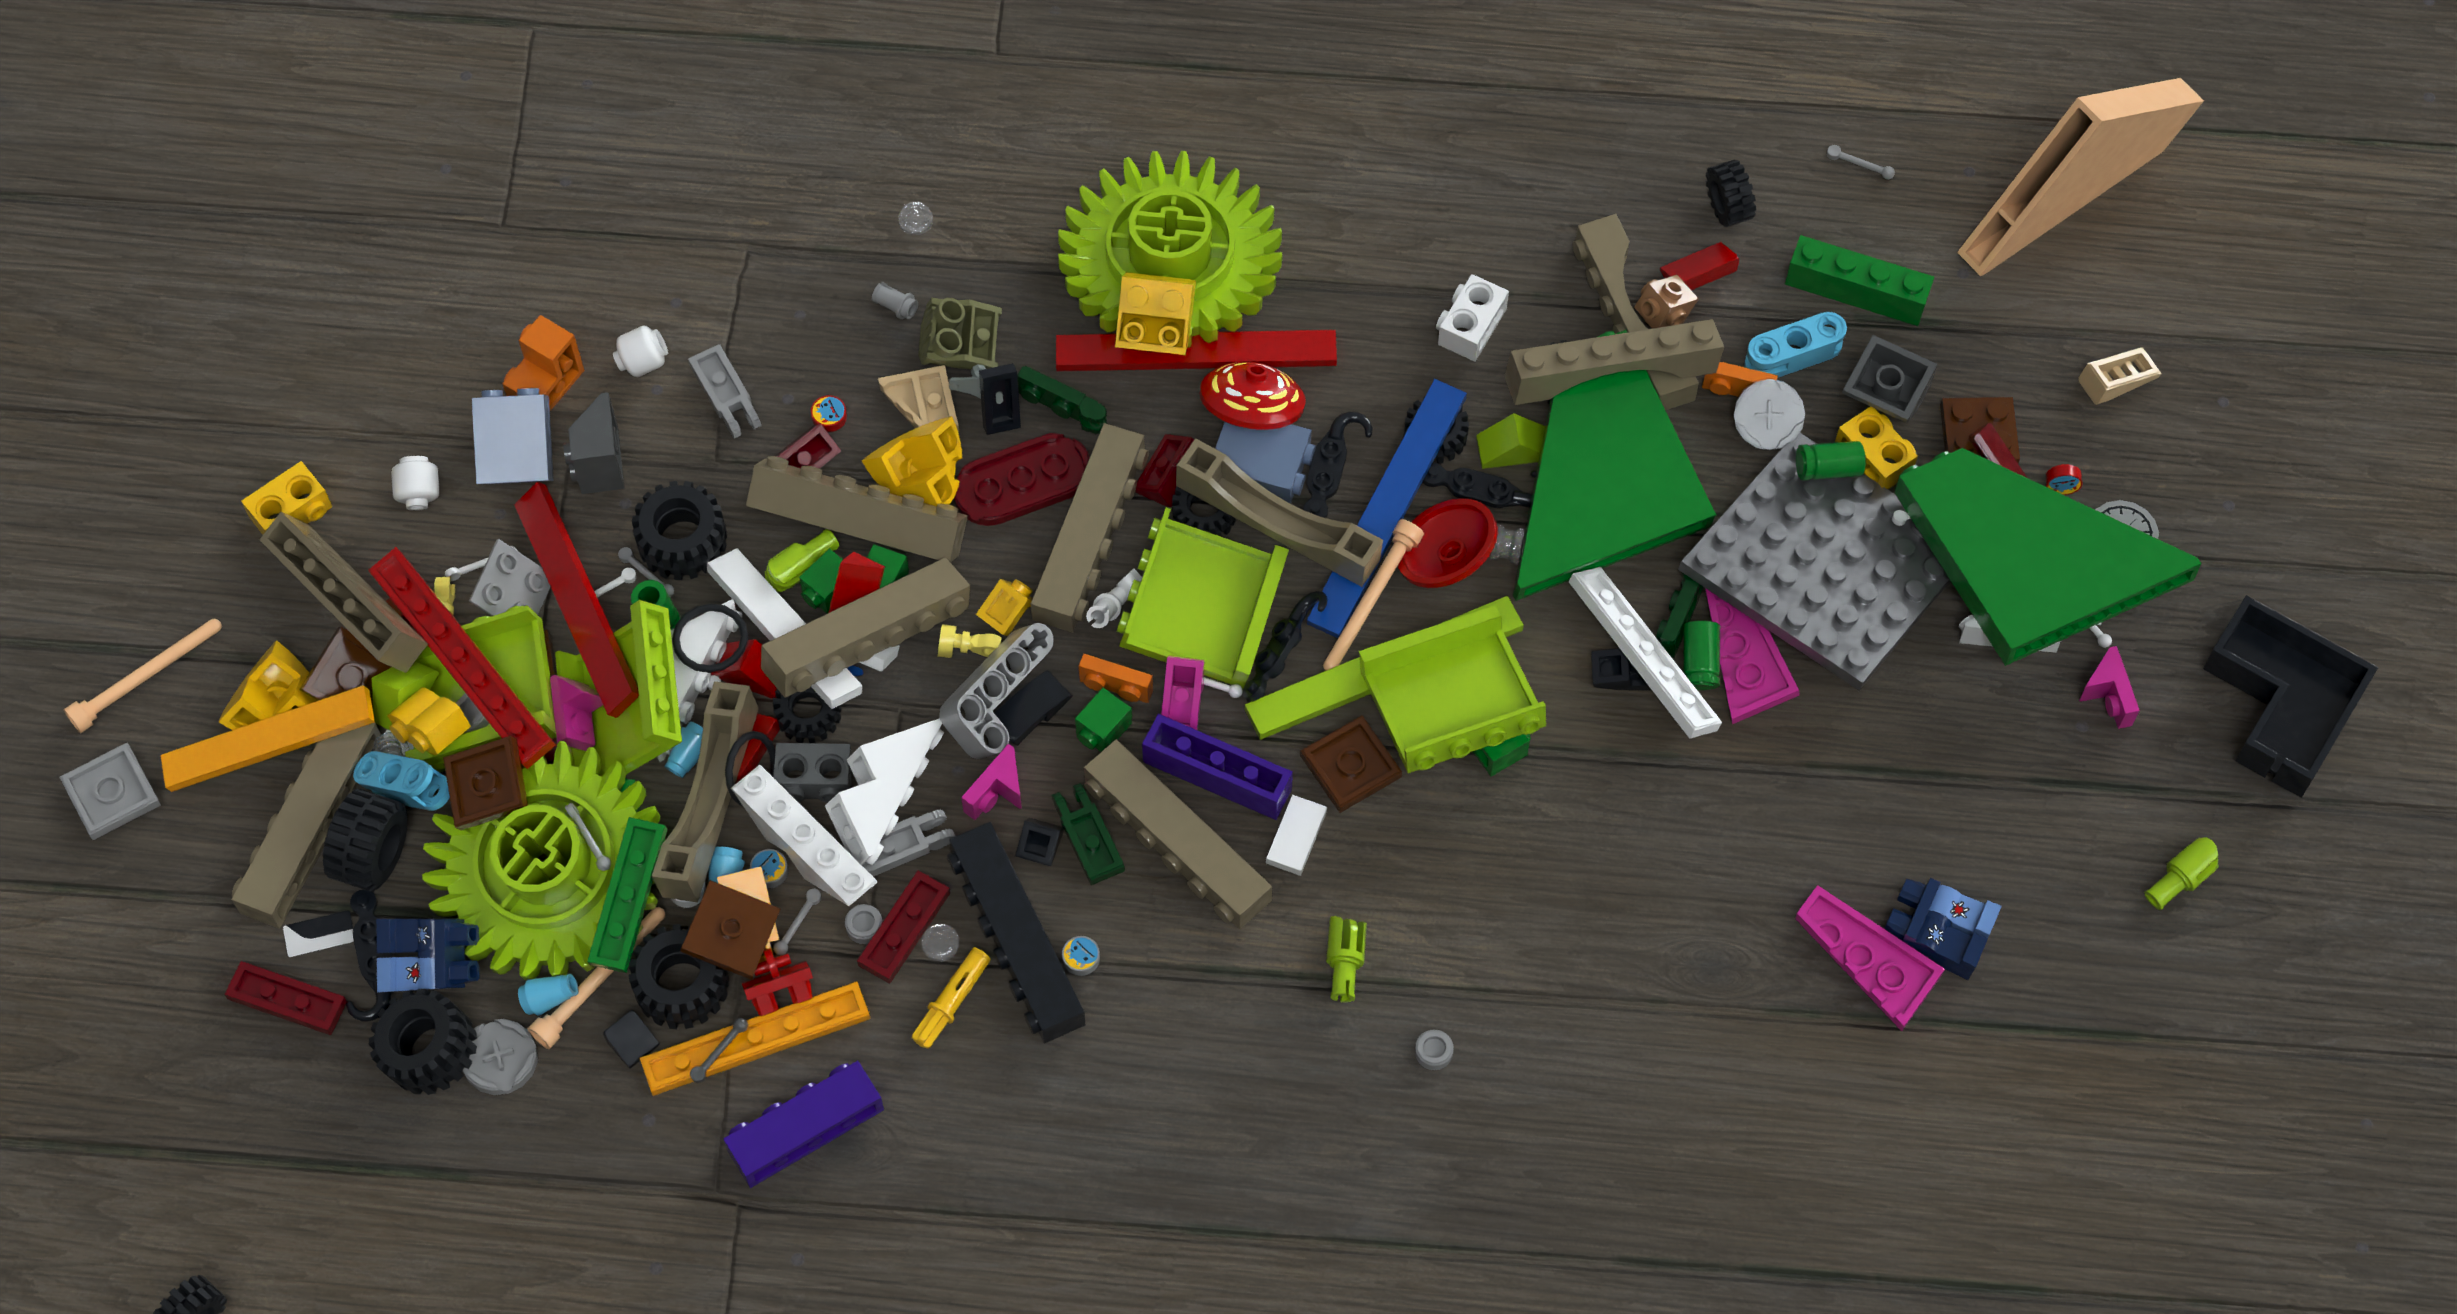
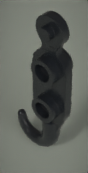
M1358 412L1340 414L1333 421L1328 433L1317 444L1307 478V489L1312 498L1305 503L1304 511L1327 518L1328 507L1325 501L1336 494L1346 461L1347 449L1343 434L1344 429L1350 423H1359L1364 427L1366 437L1370 438L1373 427L1365 415Z
M1432 463L1422 482L1428 487L1446 486L1458 498L1476 500L1494 508L1509 506L1530 507L1532 494L1521 491L1502 477L1469 468L1446 471L1437 463ZM1531 471V477L1535 478L1537 471Z
M1315 591L1304 596L1295 605L1288 620H1281L1274 626L1271 633L1273 637L1266 649L1261 651L1255 659L1256 675L1245 684L1243 696L1246 700L1254 702L1262 698L1267 688L1268 679H1274L1282 673L1285 668V659L1291 649L1296 647L1302 639L1301 624L1311 607L1319 602L1317 609L1319 612H1323L1327 606L1328 598L1324 592Z
M363 889L355 892L350 899V906L353 912L359 916V920L353 928V940L360 972L375 992L376 1003L373 1008L367 1011L358 1010L351 1001L346 1003L348 1013L354 1019L362 1022L380 1018L377 1015L382 1008L387 1010L390 1005L391 992H377V958H393V953H377L376 919H380L374 916L377 908V899L373 892Z

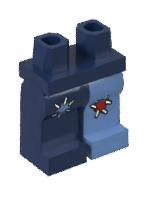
M1932 878L1929 879L1927 885L1906 879L1897 901L1915 908V911L1910 916L1893 908L1884 929L1945 970L1969 980L1978 964L2002 906L1988 900L1984 904L1962 895L1951 887L1940 885L1941 882Z
M376 919L377 953L418 952V957L377 958V992L465 988V984L479 980V964L477 961H465V946L477 945L479 941L478 925L464 923V919Z

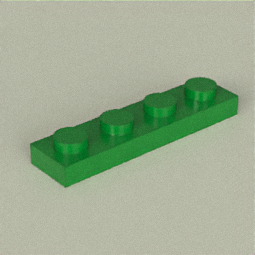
M631 817L628 818L587 962L590 965L627 973L652 886V873L668 830L665 825Z

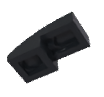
M1620 648L1591 651L1594 687L1629 691L1652 690Z
M1046 670L1019 690L994 714L1009 732V740L1018 746L1042 720L1048 722L1073 695L1050 671Z

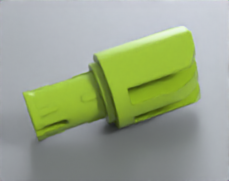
M825 529L821 534L804 545L793 543L769 560L765 571V579L777 592H783L786 589L792 588L800 582L799 577L829 548L832 551L838 549L839 543L837 538L830 530Z
M2207 837L2198 838L2176 857L2172 858L2167 863V874L2144 892L2150 904L2156 909L2162 910L2182 890L2194 891L2219 867L2218 851L2215 843Z
M1339 916L1330 917L1326 962L1333 968L1330 998L1334 1001L1338 1000L1339 995H1341L1340 1002L1355 1000L1356 970L1364 965L1366 922L1361 921L1357 924L1352 919L1347 918L1343 921Z

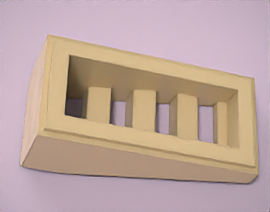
M2141 347L2088 363L2079 376V383L2093 403L2097 405L2159 378L2161 372L2144 348ZM2132 362H2134L2137 365V367L2141 371L2140 373L2137 372L2135 367L2132 365Z

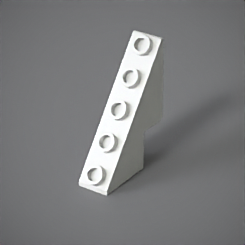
M733 599L722 604L736 611L742 618V612L736 610ZM706 612L688 621L683 627L680 636L681 649L689 659L698 664L713 665L715 662L719 663L726 650L728 636L731 632H736L739 626L733 618L724 613ZM674 629L671 630V638L673 637ZM672 642L680 726L682 727L683 723L687 724L691 720L695 709L694 702L699 692L704 693L706 691L711 673L695 671L684 665L675 654ZM672 748L657 756L659 762L663 761L667 754L670 755Z
M940 718L862 745L847 759L858 786L839 792L825 807L845 849L861 865L865 862L873 865L884 848L880 844L883 835L888 836L898 822L899 817L895 815L899 805L903 807L914 791V788L910 786L913 778H919L928 765L929 759L925 757L929 748L933 750L944 734V731L940 729L942 725Z
M758 765L731 788L765 839L784 850L800 874L808 882L847 906L854 903L877 883V880L761 765Z

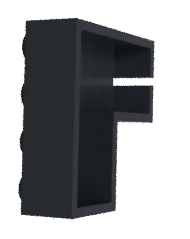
M2246 595L2212 650L2203 669L2268 705L2235 761L2264 778L2268 772L2273 774V783L2302 798L2379 667Z

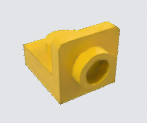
M1000 579L976 615L1002 635L1009 636L1027 608L1031 607L1033 598L1030 595L1033 590L1017 579L1013 582Z

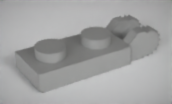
M720 344L688 358L689 366L719 418H723L726 427L734 439L741 436V428L732 413L741 408L753 429L761 426L759 417L752 406L750 395Z
M939 809L917 818L913 816L898 822L888 836L883 835L880 844L884 848L875 863L870 865L865 862L862 866L874 877L930 853V850H938L949 845V839L956 837L954 831L950 828L924 837L922 831H928L942 825L947 818L945 812Z

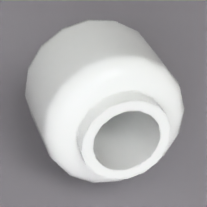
M644 325L617 338V351L613 352V357L620 371L627 370L632 376L640 377L663 366L668 349L660 332L657 329L652 331Z
M425 456L403 457L399 460L400 463L395 465L391 471L393 498L399 503L406 504V509L408 510L427 509L428 503L439 497L438 468L435 464L428 462V457Z

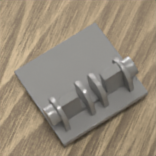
M497 539L469 602L491 616L504 613L507 609L514 606L527 605L538 615L550 589V584L541 566L500 539Z

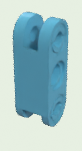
M1824 312L1759 334L1749 342L1744 367L1778 375L1779 378L1833 359L1841 352L1843 339L1847 331L1846 322L1836 313ZM1828 324H1829V325H1832L1834 328H1832V327H1827V326H1824V325H1828ZM1789 345H1796L1800 347V349L1792 348Z
M371 751L359 760L354 769L353 778L359 785L371 790L372 793L404 803L405 806L435 811L446 804L450 798L447 777L423 760ZM439 789V792L433 797L435 791Z

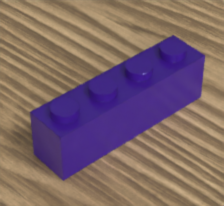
M1161 714L1157 715L1142 743L1143 763L1274 820H1277L1292 791L1293 771Z
M857 1060L851 1065L845 1063L831 1071L828 1078L818 1084L810 1083L803 1086L797 1091L796 1096L783 1104L778 1102L769 1106L763 1111L761 1117L751 1123L742 1122L736 1125L723 1140L728 1153L749 1188H752L884 1111L881 1096Z

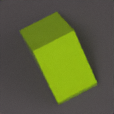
M1513 413L1476 435L1481 468L1486 469L1538 462L1545 426Z
M415 661L406 673L391 667L372 677L375 723L390 730L389 726L392 723L387 715L420 688L424 687L430 690L439 672Z

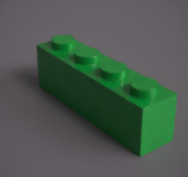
M1800 235L1790 262L1785 285L1919 326L1934 276Z

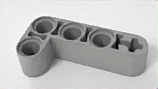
M1034 623L1013 631L941 706L939 715L943 726L970 757L982 759L1001 753L1009 744V732L993 713V710L1052 649L1054 642L1053 634L1045 624ZM1006 660H1008L1010 664V671L1006 666ZM983 683H985L988 688V695L984 691ZM961 707H963L965 711V718H963L961 714ZM984 734L988 738V746L984 742Z

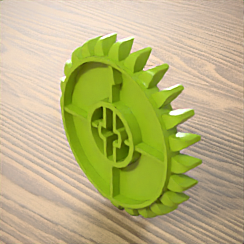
M1152 151L1149 162V176L1143 178L1130 157L1124 158L1123 185L1120 186L1103 168L1099 171L1100 190L1103 198L1101 199L1082 185L1079 188L1080 205L1085 214L1070 206L1066 207V223L1072 232L1062 229L1058 231L1059 246L1066 253H1058L1059 268L1063 274L1068 276L1065 277V288L1070 296L1079 298V309L1085 316L1094 317L1100 314V328L1106 332H1113L1117 329L1122 276L1126 272L1196 280L1193 315L1187 348H1190L1192 345V336L1200 335L1204 341L1211 343L1218 340V330L1223 327L1228 331L1234 332L1242 327L1241 313L1248 316L1256 315L1262 309V297L1271 295L1275 289L1276 276L1273 274L1279 272L1282 266V252L1275 251L1281 245L1282 230L1277 228L1268 231L1273 224L1274 207L1269 205L1254 213L1259 204L1260 187L1257 184L1244 192L1239 198L1236 197L1239 189V170L1237 168H1234L1220 185L1215 184V159L1209 156L1198 176L1193 177L1190 176V164L1186 151L1179 153L1173 174L1165 173L1158 151Z
M559 741L553 764H547V760L543 756L529 769H522L528 806L514 810L508 816L464 830L455 828L454 819L451 816L443 814L433 815V822L451 839L449 843H424L423 849L431 858L446 864V869L426 872L422 874V880L431 888L448 891L449 894L430 902L428 905L430 910L438 916L451 917L458 915L457 919H464V923L478 925L479 941L477 945H467L465 948V955L472 961H479L494 951L495 954L490 964V969L494 973L499 975L506 974L517 961L520 962L519 974L526 981L528 979H535L540 974L542 965L548 966L552 976L567 975L569 962L577 961L586 972L595 968V966L590 965L587 961L628 818L631 817L653 823L660 822V814L655 806L636 812L646 797V789L640 781H636L623 792L620 791L626 778L625 768L620 762L616 760L601 777L599 776L601 758L595 748L589 747L579 767H575L572 750L565 741ZM572 802L579 811V816L603 856L610 859L611 867L608 870L601 871L597 868L596 857L574 820L565 809V806ZM542 854L548 857L544 862L538 859ZM651 892L649 893L645 910L655 909L658 903V899ZM640 925L638 934H639V933L641 932V930L643 929V926H642V925Z

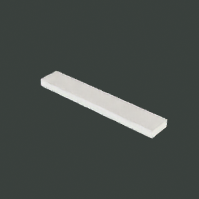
M738 548L707 563V572L770 641L806 624ZM847 668L843 669L838 675L828 676L811 686L831 709L862 694V684Z
M1601 567L1573 573L1569 580L1570 585L1689 739L1718 731L1722 724L1721 720Z

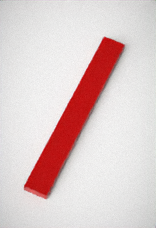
M1336 330L1218 332V340L1211 343L1204 341L1200 335L1192 336V345L1190 348H1187L1186 355L1115 347L1116 334L1056 335V371L1213 369L1236 362H1256L1271 367L1337 366Z
M536 482L514 506L607 715L617 718L639 697L637 684L549 490L545 484Z
M397 547L392 549L368 570L417 633L428 643L432 652L501 738L512 736L517 739L520 762L524 767L529 769L556 746L555 742Z

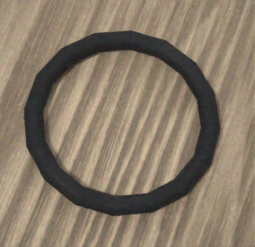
M706 604L696 606L681 617L675 625L672 642L675 654L684 665L695 671L711 673L725 670L739 660L746 649L748 632L746 623L736 611L725 605ZM709 611L721 612L733 618L739 626L741 635L739 647L734 654L722 663L713 665L698 664L689 659L682 651L680 643L681 632L686 623L699 613Z
M751 731L743 734L733 744L727 756L725 767L726 786L731 798L740 806L743 805L731 788L734 786V761L739 749L746 741L758 739L766 746L770 755L771 768L769 774L774 778L776 750L773 742L761 732Z

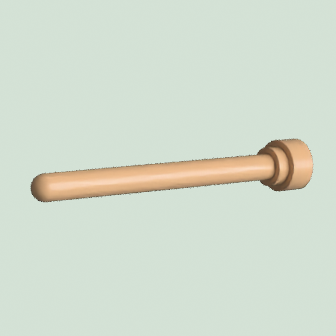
M1400 519L1392 532L1394 536L1392 542L1394 544L1323 664L1325 671L1340 665L1405 552L1411 551L1413 547H1417L1424 532L1417 525L1404 519Z
M218 619L209 620L89 702L83 700L78 703L75 701L63 709L66 716L79 733L84 732L93 726L92 721L97 719V713L218 633L222 628L221 622Z
M655 907L641 921L643 929L637 935L633 951L637 945H640L643 938L663 921L666 915L663 908ZM596 967L578 986V994L563 1002L551 1015L546 1014L543 1018L538 1017L527 1028L530 1035L540 1045L550 1049L560 1039L559 1033L563 1030L561 1026L614 970Z

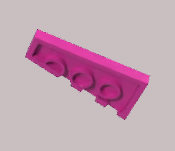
M1705 588L1711 621L1720 624V666L1732 725L1799 696V689L1769 630Z
M1818 885L1796 914L1795 919L1901 1031L1906 1027L1944 973L1945 969Z

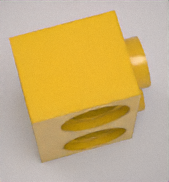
M1873 407L1867 408L1840 426L1835 442L1860 441L1864 447L1866 458L1864 474L1886 489L1897 484L1900 474L1908 467L1915 465L1918 458L1912 443L1907 439H1902L1893 429L1889 418L1884 414H1880ZM1867 433L1873 436L1874 438H1866L1861 434ZM1889 458L1894 460L1896 463H1889L1884 459Z
M302 461L241 500L249 518L262 534L266 532L275 520V518L268 519L274 514L283 512L308 524L311 521L319 520L325 515L327 510L332 508L325 489ZM304 494H310L306 498L298 499L300 496Z

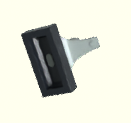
M1013 363L988 369L984 365L977 364L972 367V377H952L949 380L950 390L968 393L981 399L983 428L987 435L1021 428L1018 377Z

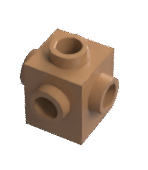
M1674 275L1665 279H1654L1648 282L1642 288V295L1634 308L1652 329L1684 323L1697 303L1698 298L1678 275Z

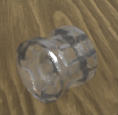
M1497 524L1498 535L1496 544L1490 554V560L1497 561L1500 558H1505L1512 564H1518L1525 529L1517 528L1511 531L1506 530L1503 525Z

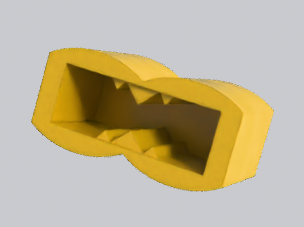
M424 687L420 688L387 715L392 723L389 728L401 743L407 741L413 744L421 753L427 751L433 755L439 754L471 727L461 708L456 703L446 697H439L433 691Z

